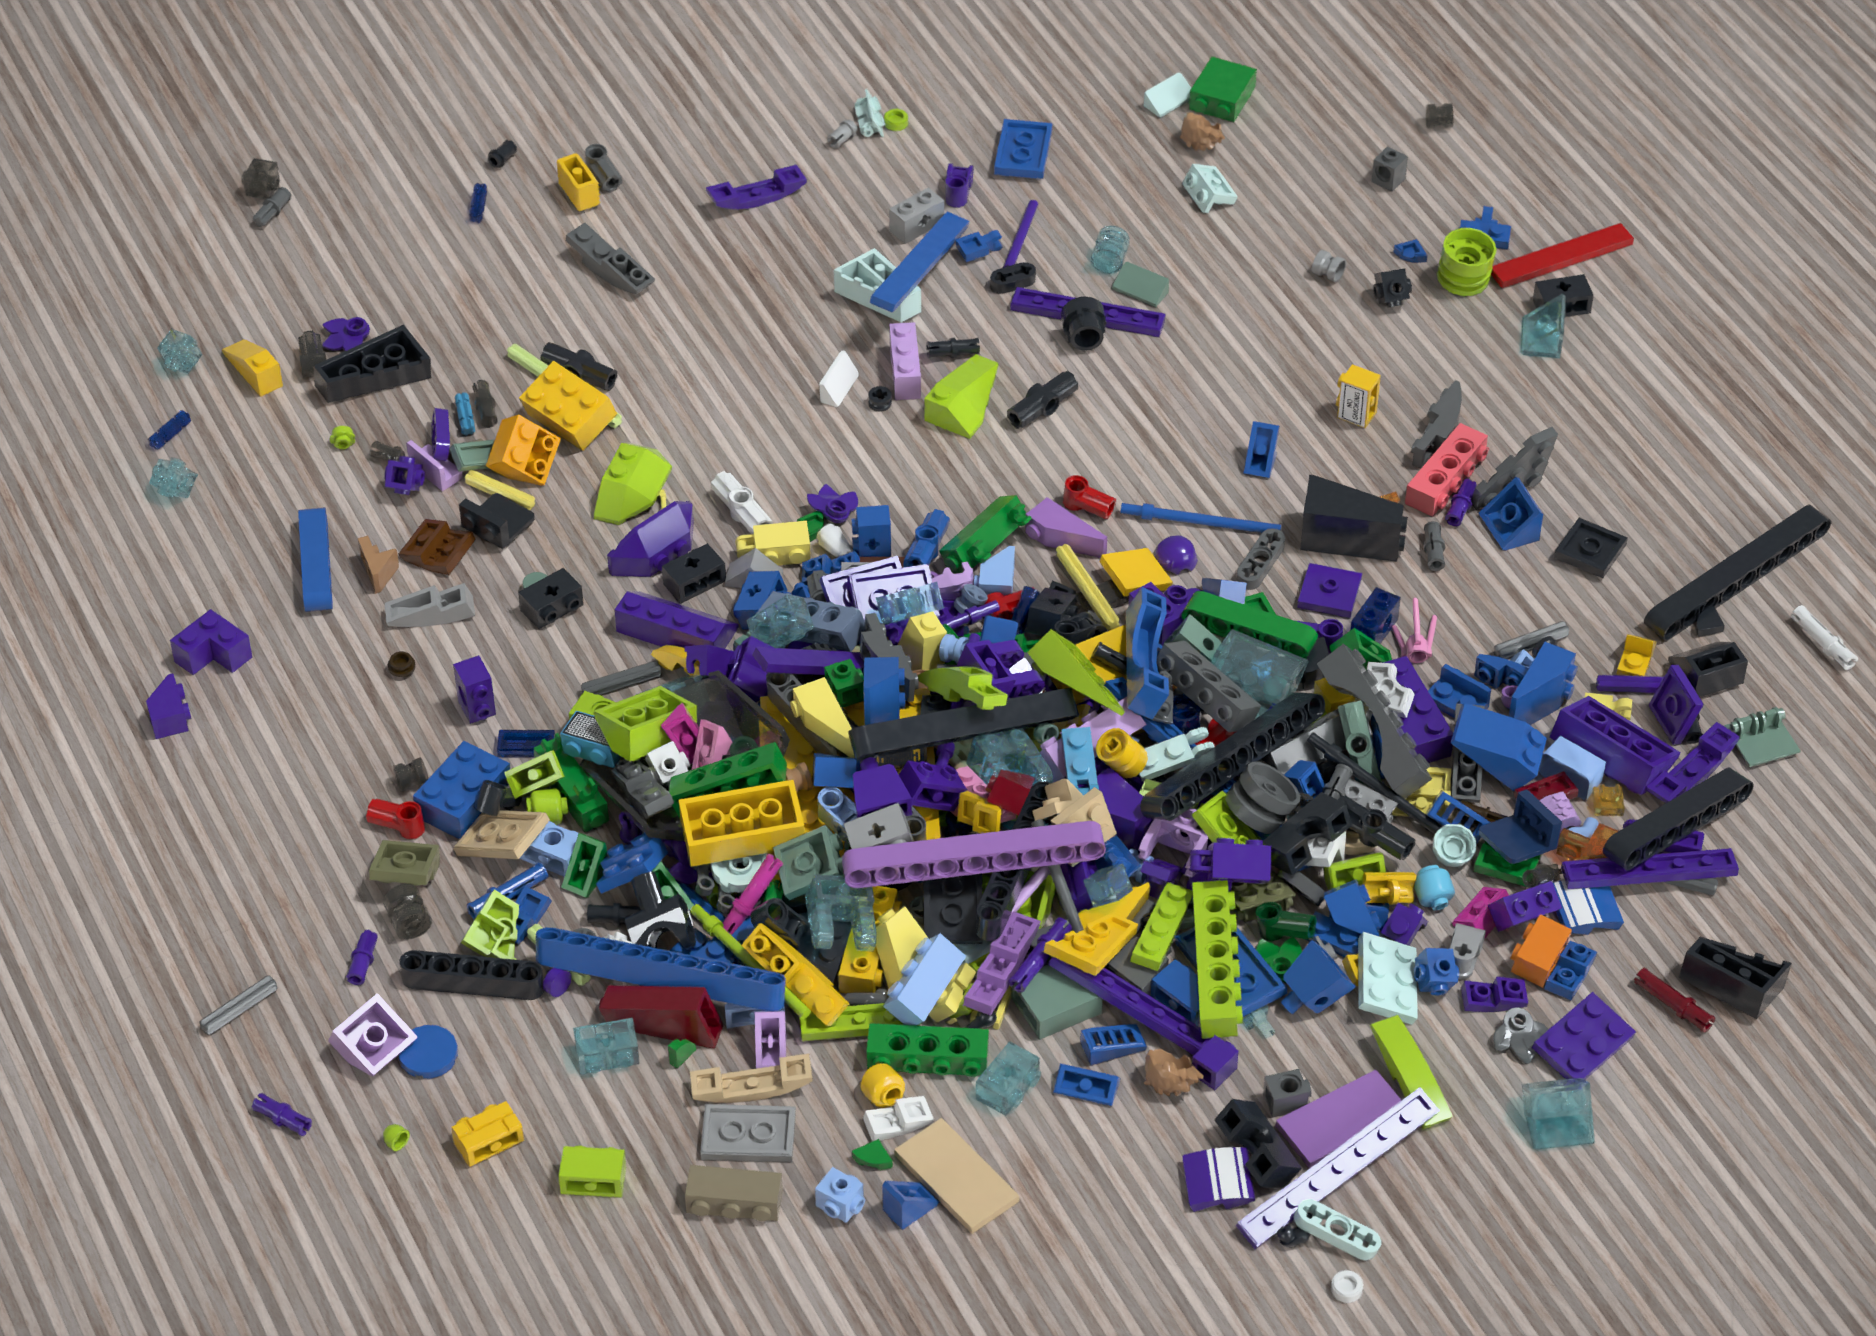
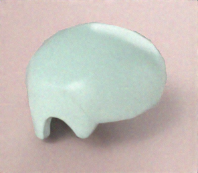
M1446 824L1435 833L1432 851L1437 860L1445 866L1459 867L1468 863L1473 858L1476 852V839L1472 832L1461 824Z

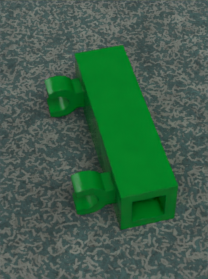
M1017 495L999 496L939 550L944 559L945 566L952 573H963V562H968L971 568L975 567L978 563H984L991 556L990 552L1016 528L1025 526L1032 519L1031 516H1025V505L1020 502Z
M556 733L555 738L550 741L543 739L541 745L533 748L535 758L554 750L565 777L550 787L558 789L561 798L567 797L568 811L583 832L600 827L609 821L606 800L598 791L596 783L591 777L586 775L575 758L564 753L559 733Z

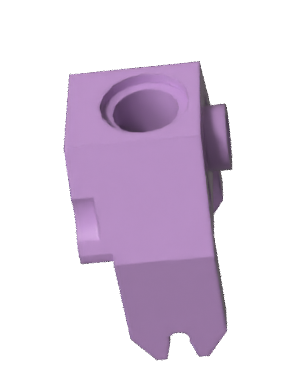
M1189 808L1171 821L1154 819L1139 847L1141 852L1138 858L1146 860L1157 842L1190 854V850H1207L1208 836L1191 816L1197 810ZM1183 832L1188 834L1189 836L1183 837L1180 833ZM1189 856V859L1186 864L1187 870L1185 875L1192 878L1196 874V872L1190 871Z

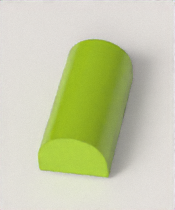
M1381 852L1334 862L1330 867L1323 868L1328 890L1357 879L1360 886L1362 885L1365 872H1386L1384 856Z

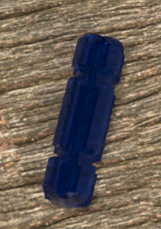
M476 183L473 188L471 208L469 210V220L472 223H480L483 220L488 192L485 183Z
M180 410L174 415L175 419L171 418L157 432L148 438L149 445L156 450L166 444L165 442L170 441L182 430L181 427L185 428L191 422L190 414Z

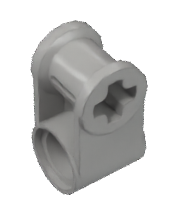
M1457 923L1450 949L1454 951L1455 965L1459 968V979L1463 980L1471 977L1477 958L1482 950L1486 930Z

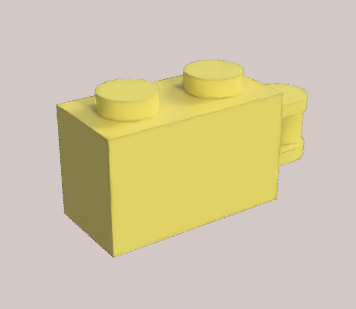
M807 521L754 525L753 534L741 535L735 540L738 558L756 548L778 566L800 564L811 559Z

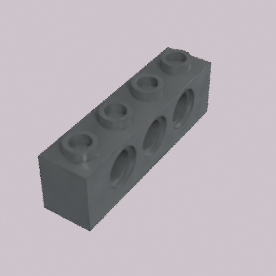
M1184 640L1163 645L1157 657L1158 671H1167L1172 676V684L1229 733L1238 731L1255 720L1261 705Z

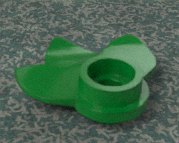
M1294 937L1286 940L1281 947L1261 939L1256 949L1283 983H1286L1283 979L1284 974L1302 952L1299 942Z

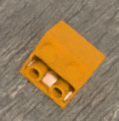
M519 414L503 419L486 467L508 479L543 486L546 483L561 438Z

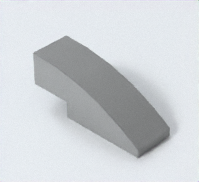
M465 583L440 592L434 585L385 603L386 623L388 626L394 627L441 625L475 616L473 595Z

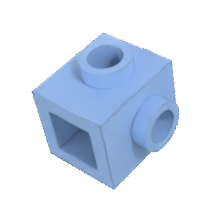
M832 1167L815 1188L816 1207L822 1209L828 1216L838 1218L847 1223L852 1215L858 1214L864 1206L863 1183L855 1176L846 1175Z

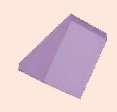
M785 1011L755 1012L756 1069L780 1065L779 1058L786 1057Z

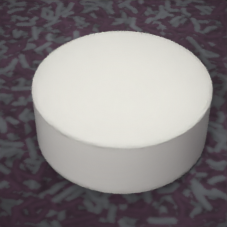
M1346 1270L1338 1272L1333 1277L1331 1292L1338 1301L1352 1303L1361 1297L1363 1281L1357 1273Z

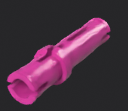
M769 853L740 898H735L733 901L734 907L723 922V928L726 931L729 930L731 935L748 916H751L754 906L783 865L781 860L778 858L773 859L774 856Z

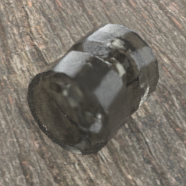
M401 884L386 893L383 905L388 916L391 918L396 934L400 938L414 939L428 931L432 924V918L415 885Z

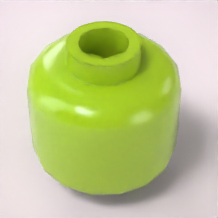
M556 788L534 790L530 798H526L527 812H545L551 822L559 825L562 822V815L568 814L567 797L561 798L560 792Z

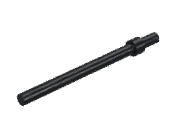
M1314 732L1308 737L1307 742L1324 753V758L1332 764L1336 762L1337 764H1344L1350 767L1353 771L1352 775L1374 791L1398 803L1397 808L1435 835L1442 828L1432 818L1342 753L1343 750L1334 743L1329 744Z

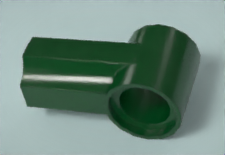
M1275 902L1263 903L1256 909L1259 933L1264 940L1275 941L1283 936L1312 940L1315 935L1316 915L1282 911L1281 906Z

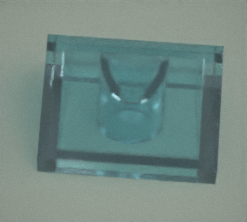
M1559 295L1522 317L1520 353L1525 356L1561 357L1565 324V295Z

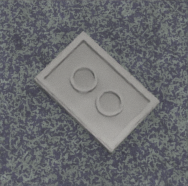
M705 1104L701 1160L792 1162L796 1106Z

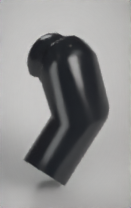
M1307 1212L1306 1217L1312 1219L1313 1214ZM1282 1226L1277 1232L1280 1244L1290 1248L1307 1242L1311 1236L1310 1233L1300 1229L1298 1226L1293 1229L1290 1226L1286 1228Z

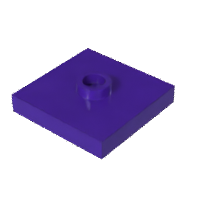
M1309 563L1297 608L1351 618L1362 581V573Z
M1671 665L1648 705L1671 743L1677 745L1681 744L1704 704L1679 665Z

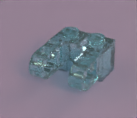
M1023 728L973 737L966 763L987 785L992 775L998 777L1001 769L1035 777L1033 784L1040 781L1053 783L1051 768Z
M814 875L805 895L813 947L817 949H831L834 939L833 921H846L852 924L856 950L873 951L876 946L877 933L873 913L874 895L872 887H849L845 882L844 876Z

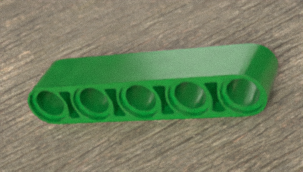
M1204 591L1193 593L1182 612L1183 620L1190 614L1213 634L1296 661L1307 659L1318 638L1315 629L1309 625Z

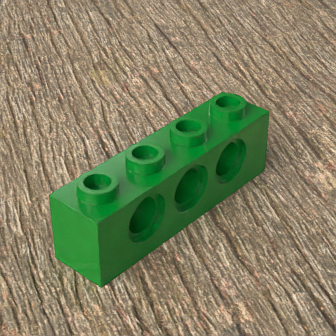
M776 742L672 776L669 786V793L674 801L672 806L680 818L679 800L786 781L787 762Z
M869 1023L867 1070L873 1065L883 1063L891 1066L896 1072L910 1074L934 1073L938 1075L953 1074L970 1077L987 1076L989 1029Z

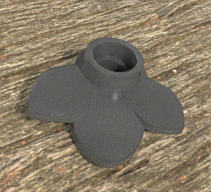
M1512 1008L1506 1012L1503 1024L1494 1032L1493 1042L1496 1051H1504L1511 1048L1523 1063L1529 1064L1536 1054V1051L1531 1047L1549 1029L1543 1023L1534 1021L1531 1014L1525 1009ZM1514 1018L1521 1019L1523 1021V1024H1517Z

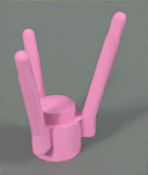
M1413 598L1414 635L1408 638L1405 645L1396 625L1392 626V630L1401 648V656H1407L1411 663H1422L1432 656L1431 647L1437 616H1432L1427 640L1420 635L1418 599Z

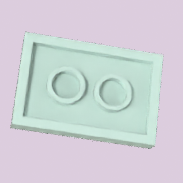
M1366 932L1360 935L1358 938V1009L1388 1018L1398 1015L1402 1022L1411 1025L1417 1020V981L1414 978L1415 958L1417 957L1415 947Z

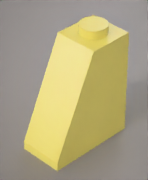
M933 611L910 617L898 645L902 646L905 656L910 657L912 671L931 670L937 668L938 664H945L940 659L939 647L947 631Z
M906 907L896 912L892 908L878 918L880 924L872 930L888 988L896 981H900L904 975L901 973V970L908 961L915 958L917 955L916 947L927 937Z

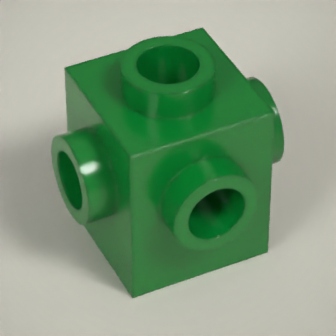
M851 659L824 667L825 679L840 707H847L864 701V676L860 668H855Z

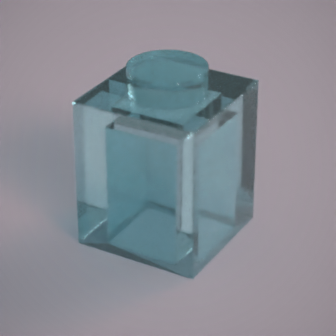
M1123 863L1100 869L1083 880L1094 908L1119 901L1133 891Z

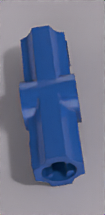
M934 509L933 512L927 514L923 524L916 528L915 539L904 559L903 567L929 565L931 560L938 556L939 545L950 524V518L945 515L944 511Z

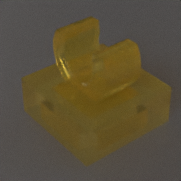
M1600 784L1599 787H1593L1592 797L1595 816L1624 815L1623 792L1619 784H1616L1615 787H1605L1604 784Z

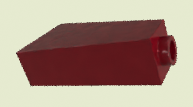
M608 985L604 997L599 1002V1011L610 1028L672 1041L687 1039L696 1046L716 1048L724 1026L705 987Z

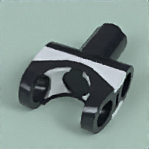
M655 872L643 873L634 877L631 880V884L640 911L625 917L626 927L632 943L657 948L659 937L664 932L671 930L679 938L680 943L686 950L696 945L695 931L683 897L677 894L665 899Z

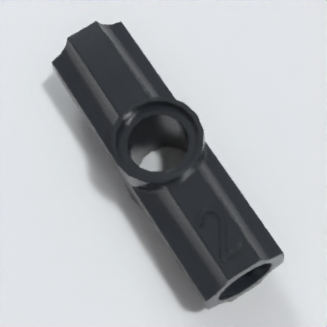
M548 342L543 347V352L540 355L541 361L548 366L555 361L585 382L603 390L610 391L618 377L617 370L596 362L594 357L583 349L575 353L555 343Z
M1067 370L1044 385L1040 383L1034 384L1028 390L1023 400L1007 410V417L1011 425L1019 429L1020 427H1025L1042 414L1045 416L1052 415L1062 400L1078 390V382L1074 375Z
M1342 795L1338 799L1346 803L1352 823L1350 829L1359 834L1360 842L1369 847L1378 846L1399 860H1405L1410 855L1411 850L1415 846L1416 839L1387 822L1385 813L1378 809H1366L1347 796Z

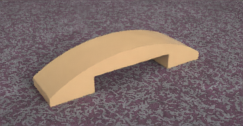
M808 1053L779 1058L780 1065L724 1074H721L720 1067L690 1071L692 1097L694 1100L705 1102L736 1103L767 1099L794 1091L813 1081L810 1055Z

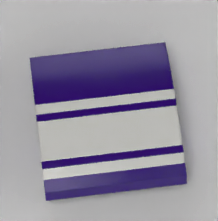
M1245 1147L1214 1148L1182 1155L1189 1205L1193 1212L1223 1204L1226 1210L1256 1201L1252 1175L1245 1165L1249 1160L1248 1151Z

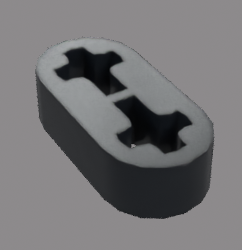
M1022 262L995 270L990 275V288L995 293L1005 294L1015 291L1017 287H1029L1036 281V268L1031 263Z

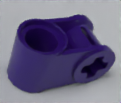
M948 163L945 200L950 207L959 208L967 204L970 188L973 184V165L958 167Z

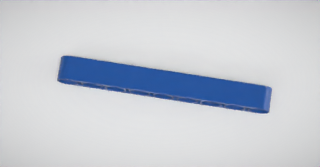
M542 928L536 932L535 960L543 966L642 986L705 987L711 1000L765 1011H778L784 1008L786 978L777 972L557 928Z

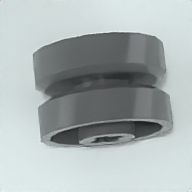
M1251 762L1240 775V781L1235 782L1226 793V802L1232 812L1246 825L1259 832L1272 834L1286 821V815L1292 813L1299 804L1300 794L1294 784L1280 771L1262 762Z

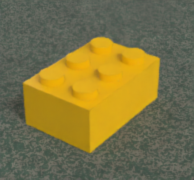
M555 361L519 397L529 416L582 451L617 415L608 396Z

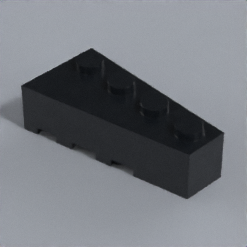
M403 324L314 365V385L327 403L430 379L431 358Z

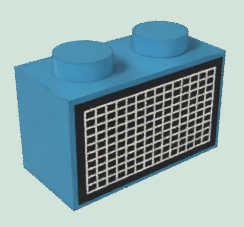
M575 711L560 733L563 751L572 757H579L613 768L622 757L611 750L593 715Z

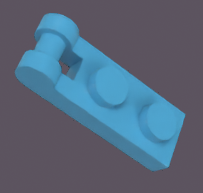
M1090 727L1062 729L1061 737L1067 780L1083 795L1094 787L1099 790ZM1088 784V788H1078L1077 785Z

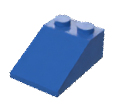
M1544 642L1511 698L1509 717L1532 725L1558 710L1565 699L1569 700L1575 687L1571 682L1578 669V666L1574 665L1576 653Z
M1464 703L1460 708L1451 744L1515 792V789L1523 787L1537 777L1547 738L1525 721Z

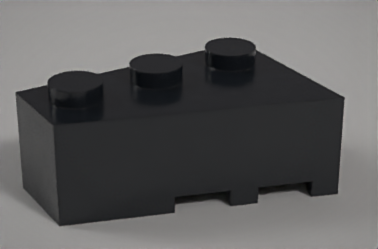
M1699 937L1686 951L1679 978L1757 1020L1784 989L1792 963L1783 960L1782 964L1764 960L1763 954L1755 952L1754 956L1736 952L1737 947Z

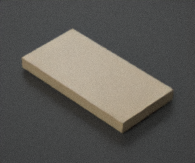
M942 1118L894 1149V1156L971 1234L1019 1202V1195Z

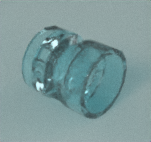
M1105 226L1099 231L1091 255V263L1098 271L1112 274L1121 270L1130 243L1128 233L1117 226Z

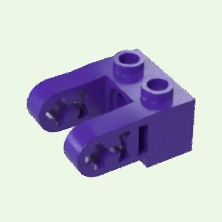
M984 640L965 644L956 667H976L993 674L991 685L1006 693L1007 699L1038 694L1045 686V682L1036 670L1014 674L1009 670V668L1024 657L1023 650L1015 640L998 643Z

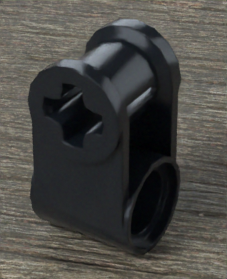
M1081 612L1076 616L1056 622L1054 631L1076 645L1107 632V628L1103 624H1097L1090 613Z
M778 898L769 899L756 907L750 916L752 925L755 928L760 923L764 924L796 950L800 947L799 941L803 933H806L810 928V923L805 917L796 913Z

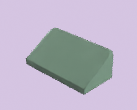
M1125 262L1112 289L1157 307L1169 293V279L1130 262Z

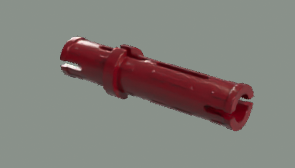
M1645 967L1636 974L1640 979L1635 977L1634 983L1673 1009L1677 1017L1687 1019L1704 1033L1713 1026L1709 1021L1714 1023L1715 1016L1710 1015L1696 1005L1695 999L1685 997Z

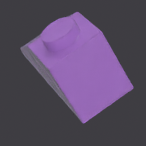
M1048 497L1025 515L1032 518L1025 525V533L1044 546L1057 548L1058 546L1068 544L1075 553L1101 558L1102 554H1107V536Z

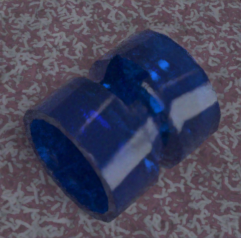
M1185 694L1173 696V724L1185 735L1191 730L1200 728L1202 709Z

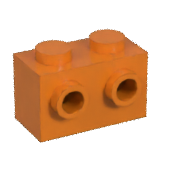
M1540 914L1535 924L1531 922L1528 924L1522 937L1525 939L1523 945L1517 943L1510 957V959L1514 960L1511 972L1543 988L1546 980L1555 968L1560 954L1568 944L1572 929Z

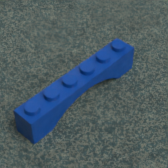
M1141 587L1126 610L1127 708L1137 715L1153 719L1169 696V678L1160 675L1157 669L1158 643L1167 614L1166 597Z

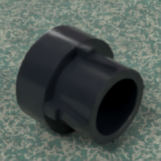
M1078 297L1067 302L1061 310V320L1068 343H1071L1076 349L1092 351L1103 342V333H1106V317L1102 303L1092 297Z

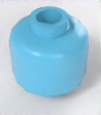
M1437 865L1424 867L1417 872L1414 889L1420 905L1432 907L1434 911L1446 908L1449 905L1448 901L1455 895V889L1449 872L1439 868Z

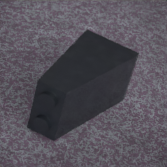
M1309 475L1300 550L1397 562L1398 551L1404 552L1406 535H1401V532L1406 533L1408 517L1403 516L1404 505L1316 475Z

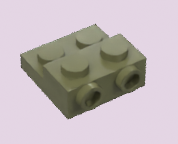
M382 840L369 869V880H376L382 883H408L412 886L427 885L429 879L434 880L440 865L439 845Z

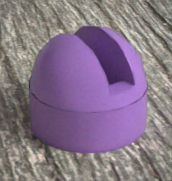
M1506 686L1502 689L1501 700L1508 709H1510L1511 698L1518 686Z

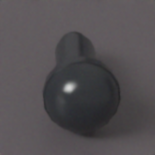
M978 1011L975 1019L964 1028L982 1029L993 1026L997 1019L995 1011L991 1015Z

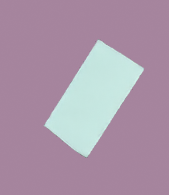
M1178 72L1144 93V107L1161 118L1189 101L1191 86L1184 76Z

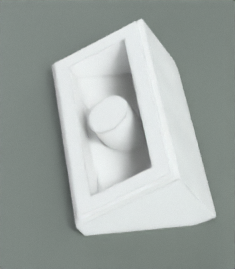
M841 351L819 383L821 403L838 407L859 376L856 367L845 351Z

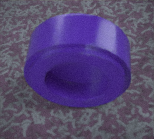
M552 968L544 978V991L553 997L561 996L570 986L571 973L567 970Z

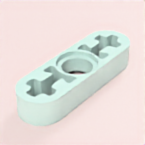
M1307 1199L1302 1201L1294 1214V1221L1300 1229L1361 1260L1374 1258L1381 1246L1380 1236L1374 1230L1315 1200ZM1307 1212L1313 1214L1312 1219L1306 1217ZM1325 1219L1326 1222L1324 1226H1321L1320 1224L1322 1220ZM1330 1225H1340L1345 1230V1234H1334L1330 1229ZM1354 1234L1355 1236L1352 1241L1349 1240L1350 1235ZM1363 1241L1369 1243L1368 1248L1362 1246Z

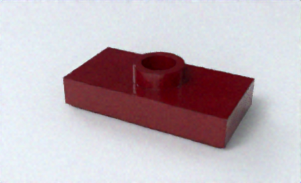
M1562 771L1515 789L1514 797L1517 799L1518 792L1527 789L1538 800L1559 792H1564L1570 800L1578 797L1579 790L1568 775Z

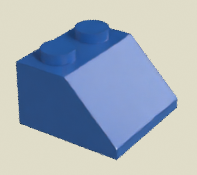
M899 657L864 658L865 725L900 719V709H905V692H899V685H905L904 668H899Z

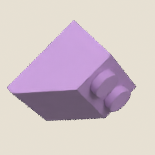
M376 994L334 1029L328 1042L349 1064L373 1077L414 1042L417 1036L388 1004Z

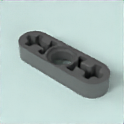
M1273 528L1263 531L1239 566L1237 582L1247 583L1246 590H1253L1260 586L1283 552L1285 535L1282 531ZM1257 556H1264L1268 560L1265 562H1258L1254 558Z

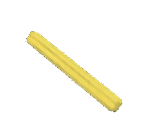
M1068 544L1058 546L1056 548L1057 557L1108 631L1119 627V618Z

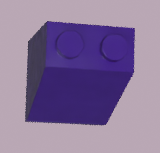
M1109 768L1097 776L1099 790L1103 794L1117 833L1116 835L1128 850L1133 848L1140 854L1139 847L1154 819L1145 818L1141 813L1140 805L1143 796L1113 769ZM1084 784L1080 788H1088V784Z

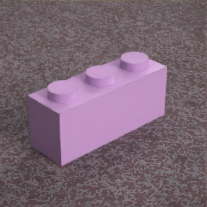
M915 322L889 324L895 400L921 399V373Z

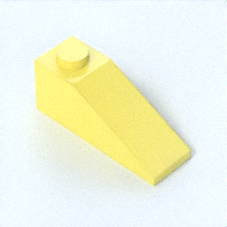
M825 677L793 688L794 700L790 704L796 718L800 717L806 728L849 757L855 758L848 731L852 728Z

